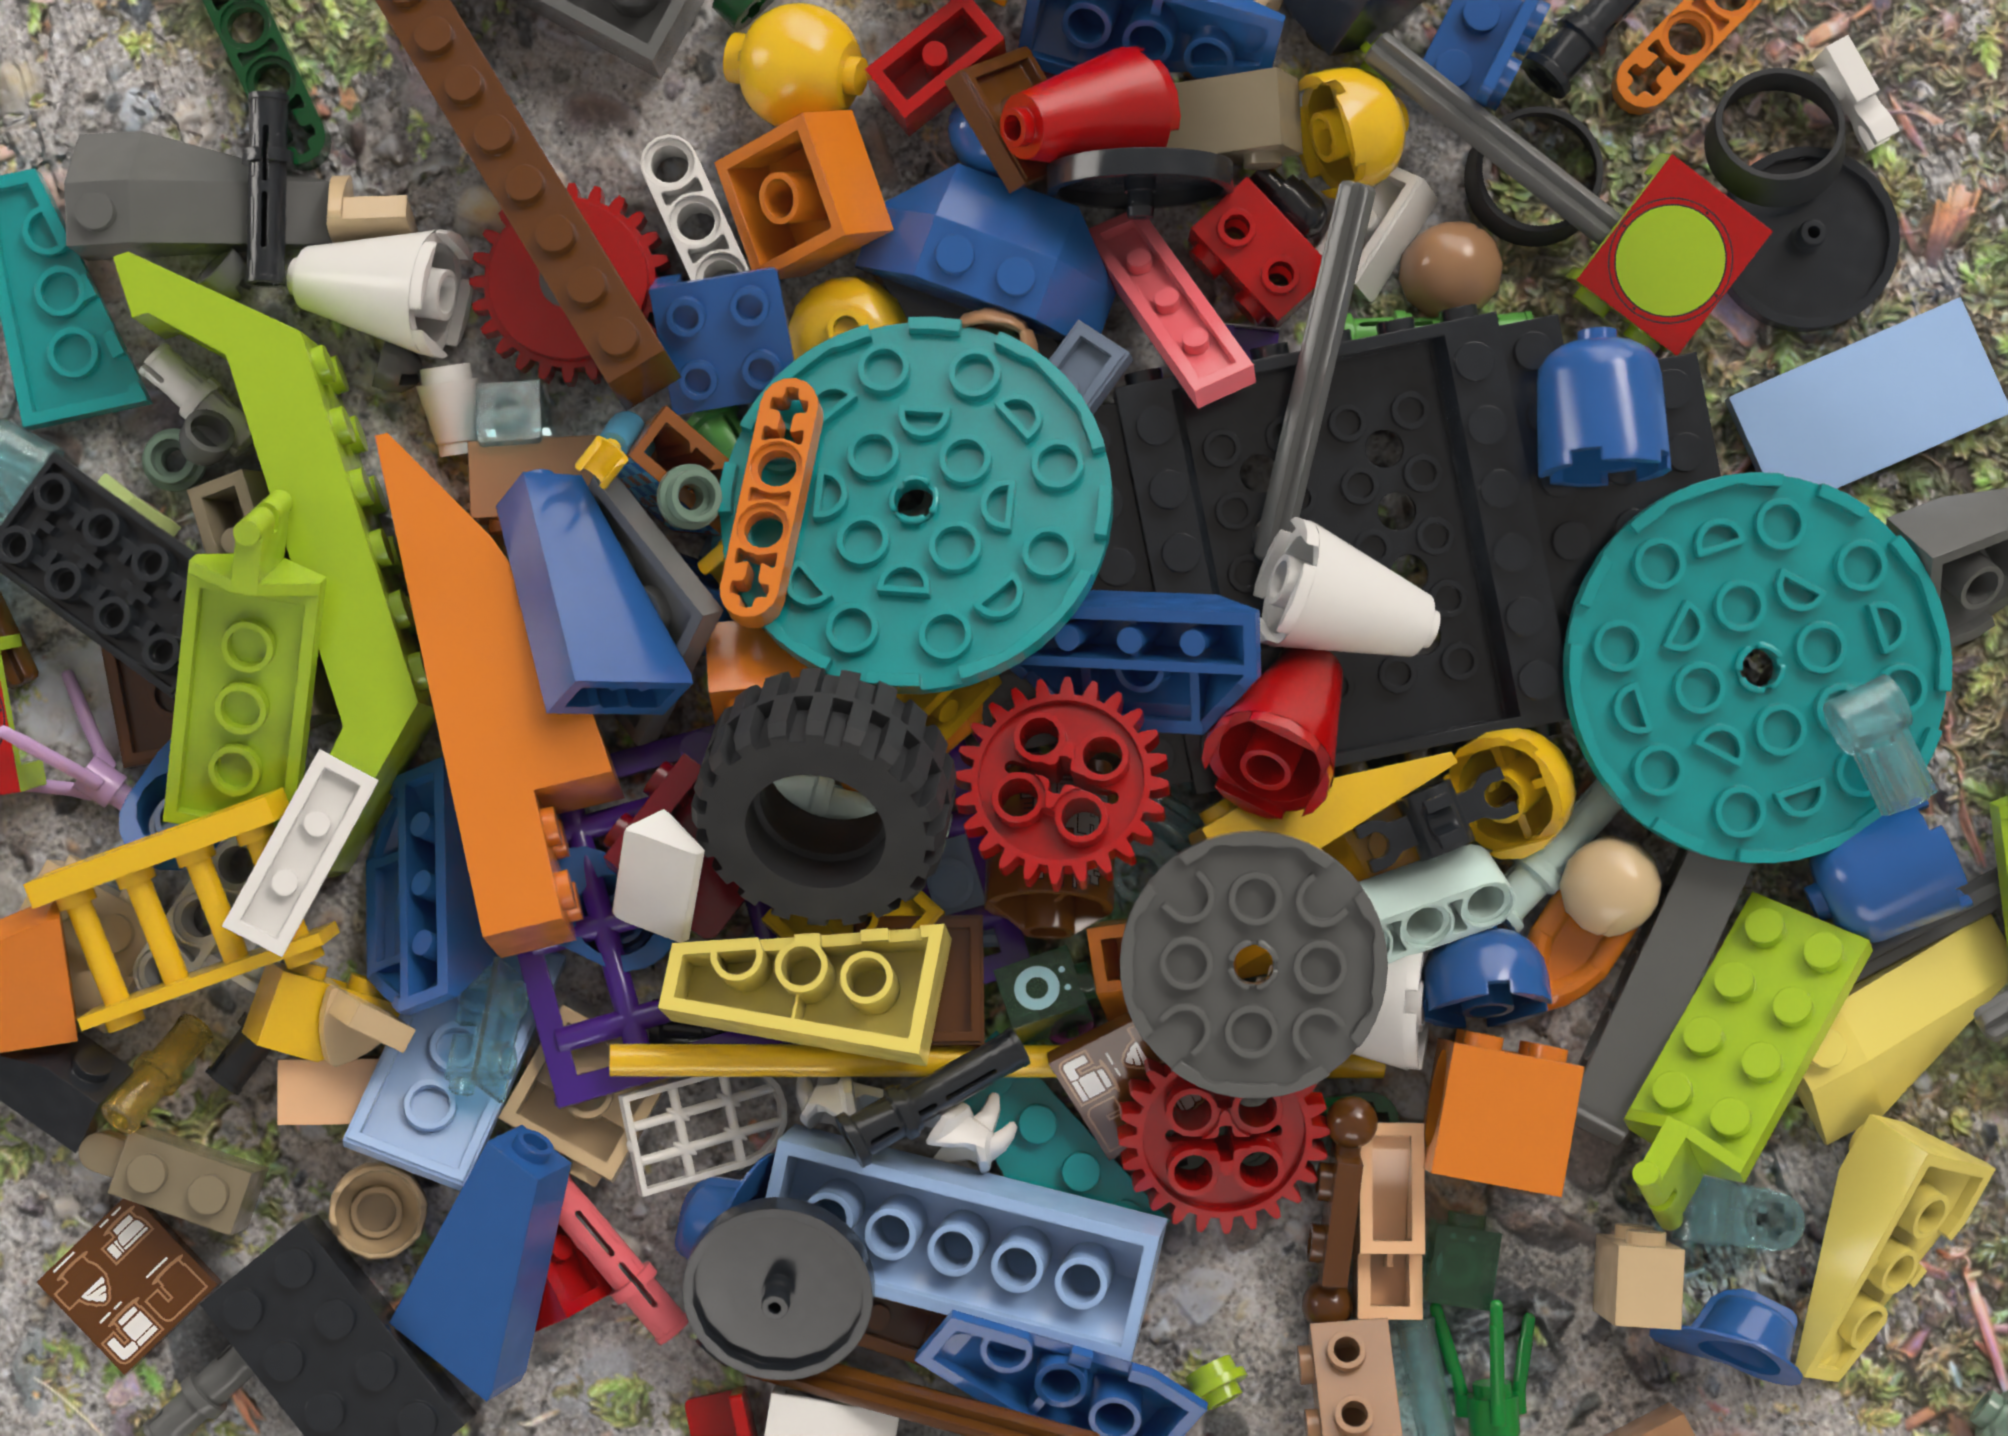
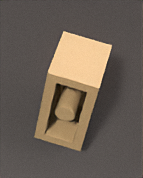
M1616 1223L1615 1234L1596 1233L1593 1311L1614 1326L1681 1330L1685 1249L1667 1241L1666 1232L1655 1231L1654 1226Z

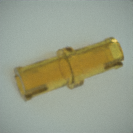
M185 1013L176 1020V1024L152 1051H143L133 1063L134 1072L112 1098L101 1107V1113L109 1124L123 1133H135L140 1127V1123L164 1095L172 1096L183 1084L182 1074L203 1049L214 1040V1035L206 1023L194 1015Z

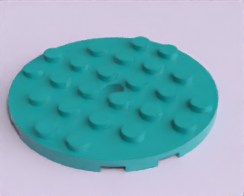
M908 317V323L886 325L874 329H869L868 324L859 326L824 341L794 360L768 384L743 417L740 423L742 431L734 445L729 462H724L720 480L722 502L718 509V514L721 522L725 560L759 405L764 392L773 383L781 379L797 378L806 381L814 389L823 409V425L785 603L780 615L772 623L761 628L780 648L809 668H824L825 675L840 676L841 670L861 673V681L876 686L880 680L898 690L897 694L945 692L979 683L1021 663L1051 640L1076 613L1091 590L1101 569L1109 544L1113 520L1112 479L1103 437L1089 407L1069 379L1047 358L1027 344L1006 333L999 331L998 335L972 327L962 328V320L942 317ZM792 400L789 410H778L786 427L784 439L794 442L790 433L792 419L795 413H806L799 400ZM785 457L771 460L762 471V481L771 486H782L788 483L794 477L796 463ZM911 490L927 491L933 496V502L927 516L923 514L919 516H906L898 512L899 500L905 493ZM772 518L757 521L749 531L748 542L759 548L774 545L781 538L783 524ZM749 561L755 573L752 587L747 592L739 593L746 606L752 607L756 597H766L767 594L764 593L758 579L761 566Z
M1749 472L1724 475L1694 483L1650 504L1630 519L1610 539L1596 557L1575 598L1567 625L1563 652V681L1566 705L1572 729L1594 775L1621 808L1646 829L1683 849L1715 859L1742 863L1795 861L1823 854L1839 847L1875 820L1892 811L1889 806L1896 803L1914 780L1920 779L1933 757L1943 731L1939 730V726L1944 712L1946 692H1950L1952 689L1950 633L1942 603L1923 563L1901 535L1896 536L1881 520L1869 512V506L1825 483L1817 484L1795 477L1784 476L1781 473ZM1753 649L1766 653L1773 665L1771 678L1761 687L1752 685L1746 677H1742L1740 672L1743 670L1745 657Z

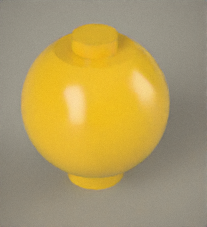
M790 3L767 11L756 19L747 33H732L724 49L723 73L725 79L729 83L740 84L742 94L751 109L764 121L775 127L802 112L848 110L856 96L863 94L868 81L865 73L868 62L862 57L858 41L851 29L831 11L813 4Z

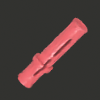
M569 1174L558 1224L613 1288L610 1296L618 1305L626 1303L641 1323L655 1337L654 1340L658 1345L668 1342L689 1323L686 1313L680 1309L656 1280L657 1269L650 1261L641 1262L611 1226L610 1222L571 1179L572 1176ZM575 1212H577V1214L582 1218V1220L587 1224V1226L592 1230V1232L597 1236V1238L603 1243V1245L607 1248L608 1253H606V1251L601 1247V1245L596 1241V1239L591 1235V1233L580 1222V1220L576 1217ZM619 1264L628 1273L629 1277L634 1281V1283L637 1284L639 1288L644 1292V1294L650 1299V1304L643 1297V1295L640 1293L638 1288L633 1284V1282L630 1281L627 1278V1276L622 1272V1270L618 1266Z

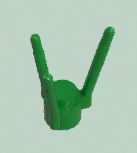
M1498 1299L1490 1303V1379L1472 1382L1473 1392L1471 1393L1468 1392L1443 1308L1440 1303L1433 1302L1430 1305V1313L1454 1392L1455 1416L1468 1418L1469 1436H1519V1415L1527 1413L1526 1385L1533 1346L1534 1314L1526 1313L1522 1319L1511 1385V1381L1505 1379L1503 1303Z

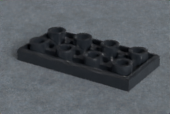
M53 452L0 526V573L175 700L189 560L197 553L67 459Z

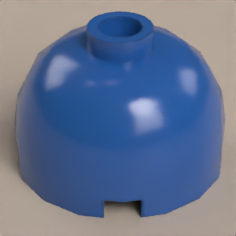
M1497 925L1433 948L1428 953L1422 969V980L1424 981L1422 997L1424 1018L1426 1022L1435 1026L1466 1028L1465 1016L1470 1018H1486L1487 1027L1503 1026L1543 1015L1548 1011L1547 1003L1552 1005L1549 974L1544 957L1532 941L1514 930L1498 928Z

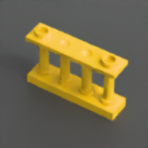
M283 787L46 872L23 884L33 909L56 901L60 912L67 910L103 1000L102 1004L97 1005L77 1019L81 1031L103 1023L108 1033L119 1031L146 1019L143 1012L145 1008L283 959L287 969H292L325 955L322 945L340 933L336 921L308 930L303 919L283 957L263 947L248 951L242 936L222 927L231 910V906L211 858L217 855L213 844L235 836L239 847L247 846L255 867L275 830L273 822L282 818L289 805ZM173 858L176 859L179 869L187 868L223 961L189 973L152 882V878L157 876L153 865ZM114 879L119 890L126 889L163 980L161 983L130 994L92 902L93 899L97 898L94 887Z

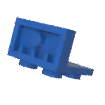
M1453 0L1423 60L1480 105L1496 112L1522 63L1521 60L1511 56L1513 51L1522 56L1525 55L1551 4L1543 0Z
M774 267L683 282L682 273L656 278L649 288L658 339L682 377L668 386L672 410L677 415L753 403L768 384L795 360L778 270Z

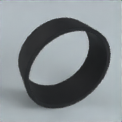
M1768 68L1750 73L1736 81L1726 91L1707 126L1704 150L1708 166L1717 181L1726 190L1746 202L1764 207H1789L1807 202L1823 193L1834 182L1842 168L1845 158V116L1842 106L1836 95L1827 85L1808 73L1789 68ZM1762 91L1794 93L1810 100L1826 113L1835 127L1837 140L1830 153L1821 162L1807 170L1793 174L1767 173L1747 165L1732 152L1723 134V112L1735 101L1753 93Z
M1544 106L1519 109L1499 119L1506 124L1511 120L1523 117H1542L1557 121L1571 129L1580 137L1591 154L1596 173V182L1592 192L1600 198L1603 180L1601 151L1590 130L1580 120L1565 111ZM1474 147L1470 149L1464 171L1465 192L1473 213L1487 230L1504 241L1527 247L1552 245L1567 239L1578 231L1567 220L1551 225L1537 226L1516 221L1503 213L1489 196L1484 183V155Z

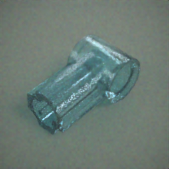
M1883 674L1824 704L1823 712L1829 730L1839 746L1847 754L1854 756L1882 816H1890L1913 808L1929 800L1933 794L1938 792L1908 727L1912 726L1913 718L1907 699L1890 676Z

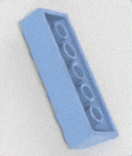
M794 1124L778 1139L766 1198H792L815 1204L844 1221L855 1232L867 1250L874 1271L875 1297L944 1315H949L952 1310H956L1130 1362L1134 1355L1154 1282L1168 1218L987 1172L981 1173L976 1169L889 1147L872 1155V1164L862 1168L842 1135L814 1128L808 1129L806 1126Z

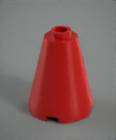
M1137 46L1119 47L1011 96L1006 101L1002 110L1000 133L1007 148L1014 156L1024 160L1051 163L1064 156L1094 150L1130 147H1167L1170 131L1179 130L1181 114L1177 89L1168 68L1160 60L1151 61L1141 53L1145 49Z
M1287 648L1247 692L1216 722L1208 733L1202 754L1204 768L1206 770L1208 764H1210L1211 769L1218 778L1215 788L1224 798L1242 810L1267 819H1283L1286 811L1304 809L1302 816L1311 814L1326 800L1334 778L1343 683L1342 666L1330 651Z

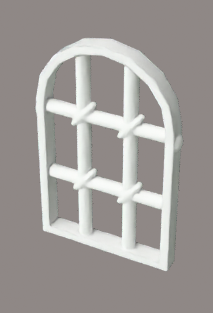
M681 1077L618 1095L627 1137L626 1145L630 1152L638 1195L645 1197L730 1171H741L745 1167L756 1163L766 1154L771 1153L777 1146L778 1139L783 1135L787 1125V1101L780 1085L772 1077H760L766 1083L765 1085L732 1094L729 1077H719L722 1093L716 1094L718 1098L684 1108L681 1106L678 1088L714 1077ZM668 1091L671 1108H666V1113L633 1122L629 1101ZM773 1093L777 1102V1117L739 1128L735 1107L741 1106L739 1102ZM725 1106L729 1126L723 1128L725 1132L689 1142L685 1121H690L689 1116ZM674 1121L678 1142H673L674 1147L641 1156L636 1132ZM773 1129L771 1137L761 1149L745 1157L742 1141L748 1140L746 1136ZM732 1140L735 1161L695 1172L692 1155H697V1150ZM681 1155L685 1172L684 1176L647 1186L643 1166Z

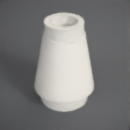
M470 363L419 370L422 385L416 386L435 443L438 445L439 456L445 457L468 453L467 441H476L479 378H472Z

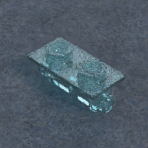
M494 957L492 967L488 966L461 993L455 1022L460 1026H476L475 1034H453L444 1078L450 1081L448 1091L453 1094L472 1096L477 1086L498 1103H505L509 1080L513 1078L517 1068L515 1046L520 1020L527 1012L529 998L523 976L500 957Z

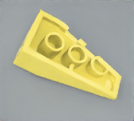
M1992 914L1961 928L1853 986L1796 1089L1798 1097L1825 1145H1829L1857 1130L1865 1123L1869 1114L1883 1116L1974 1019L1973 1013L1975 1010L1989 1002L2008 982L2007 942Z
M1869 1114L1865 1123L1852 1135L1848 1147L1849 1152L1839 1168L1795 1366L1798 1367L1805 1378L1839 1382L1886 1324L1888 1312L1884 1306L1895 1293L1902 1290L1907 1284L1913 1288L1918 1284L1927 1272L1919 1262L1941 1235L1950 1241L1953 1240L1965 1225L1996 1170L1987 1162L1906 1122Z

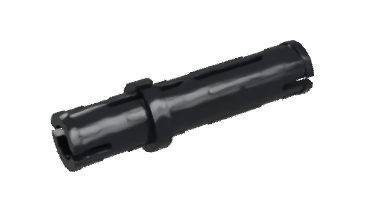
M252 91L248 93V100L250 102L249 147L242 150V164L248 167L247 273L245 283L252 287L279 288L286 286L287 169L292 168L294 164V152L287 149L288 104L290 103V97L286 93L277 91ZM268 134H269V147H268V156H267V144H268ZM267 199H268V208H267V246H266V201H267Z

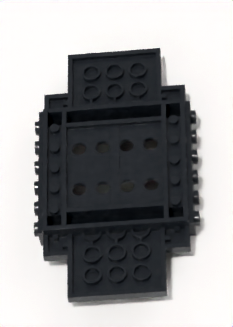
M1470 304L1438 312L1440 323L1415 327L1414 317L1399 318L1376 324L1377 335L1352 340L1350 329L1343 330L1299 518L1315 522L1390 570L1393 563L1403 555H1412L1419 558L1427 570L1426 581L1420 589L1433 597L1435 610L1440 613V626L1438 630V645L1432 652L1426 655L1406 657L1330 651L1339 660L1343 669L1334 767L1335 778L1373 769L1372 759L1396 755L1397 763L1429 757L1435 755L1434 747L1459 742L1461 748L1469 741L1480 737L1486 732L1511 728L1528 729L1545 737L1562 733L1560 721L1570 720L1563 681V652L1566 630L1575 598L1596 557L1610 539L1630 519L1650 504L1694 483L1721 476L1697 352L1658 359L1663 376L1672 470L1664 476L1642 482H1636V470L1608 473V486L1572 487L1550 484V476L1543 478L1538 476L1537 379L1539 368L1545 358L1561 345H1564L1558 314L1499 326L1496 311L1479 315L1477 304ZM1288 342L1251 349V362L1254 364L1256 383L1199 409L1175 376L1163 378L1161 367L1140 370L1124 375L1126 386L1114 389L1112 393L1114 403L1100 406L1093 415L1103 437L1110 465L1113 488V520L1105 557L1091 590L1217 594L1260 610V617L1262 618L1264 599L1253 596L1263 561H1260L1254 555L1253 531L1255 526L1261 521L1267 491L1257 493L1247 489L1242 483L1240 471L1245 460L1255 455L1265 456L1274 463L1300 351L1290 353ZM1376 431H1390L1401 442V457L1391 467H1378L1366 455V442L1370 435ZM1387 494H1404L1414 505V518L1402 530L1389 529L1379 519L1378 506ZM1260 643L1261 675L1276 661L1284 647H1273ZM1010 669L999 674L1002 684L983 702L982 716L984 725L992 727L994 724L989 704L993 702L1004 708L1007 712L1014 708L1011 689L1016 687L1027 700L1036 698V689L1025 678H1019ZM1210 730L1204 735L1158 732L1160 743L1150 753L1166 754L1168 769L1155 775V777L1169 781L1170 786L1190 782L1192 793L1196 795L1208 793L1210 804L1224 799L1215 788L1218 778L1211 769L1210 764H1208L1205 770L1202 762L1204 743ZM1040 733L1031 737L1024 746V749L1058 743V739L1051 734Z

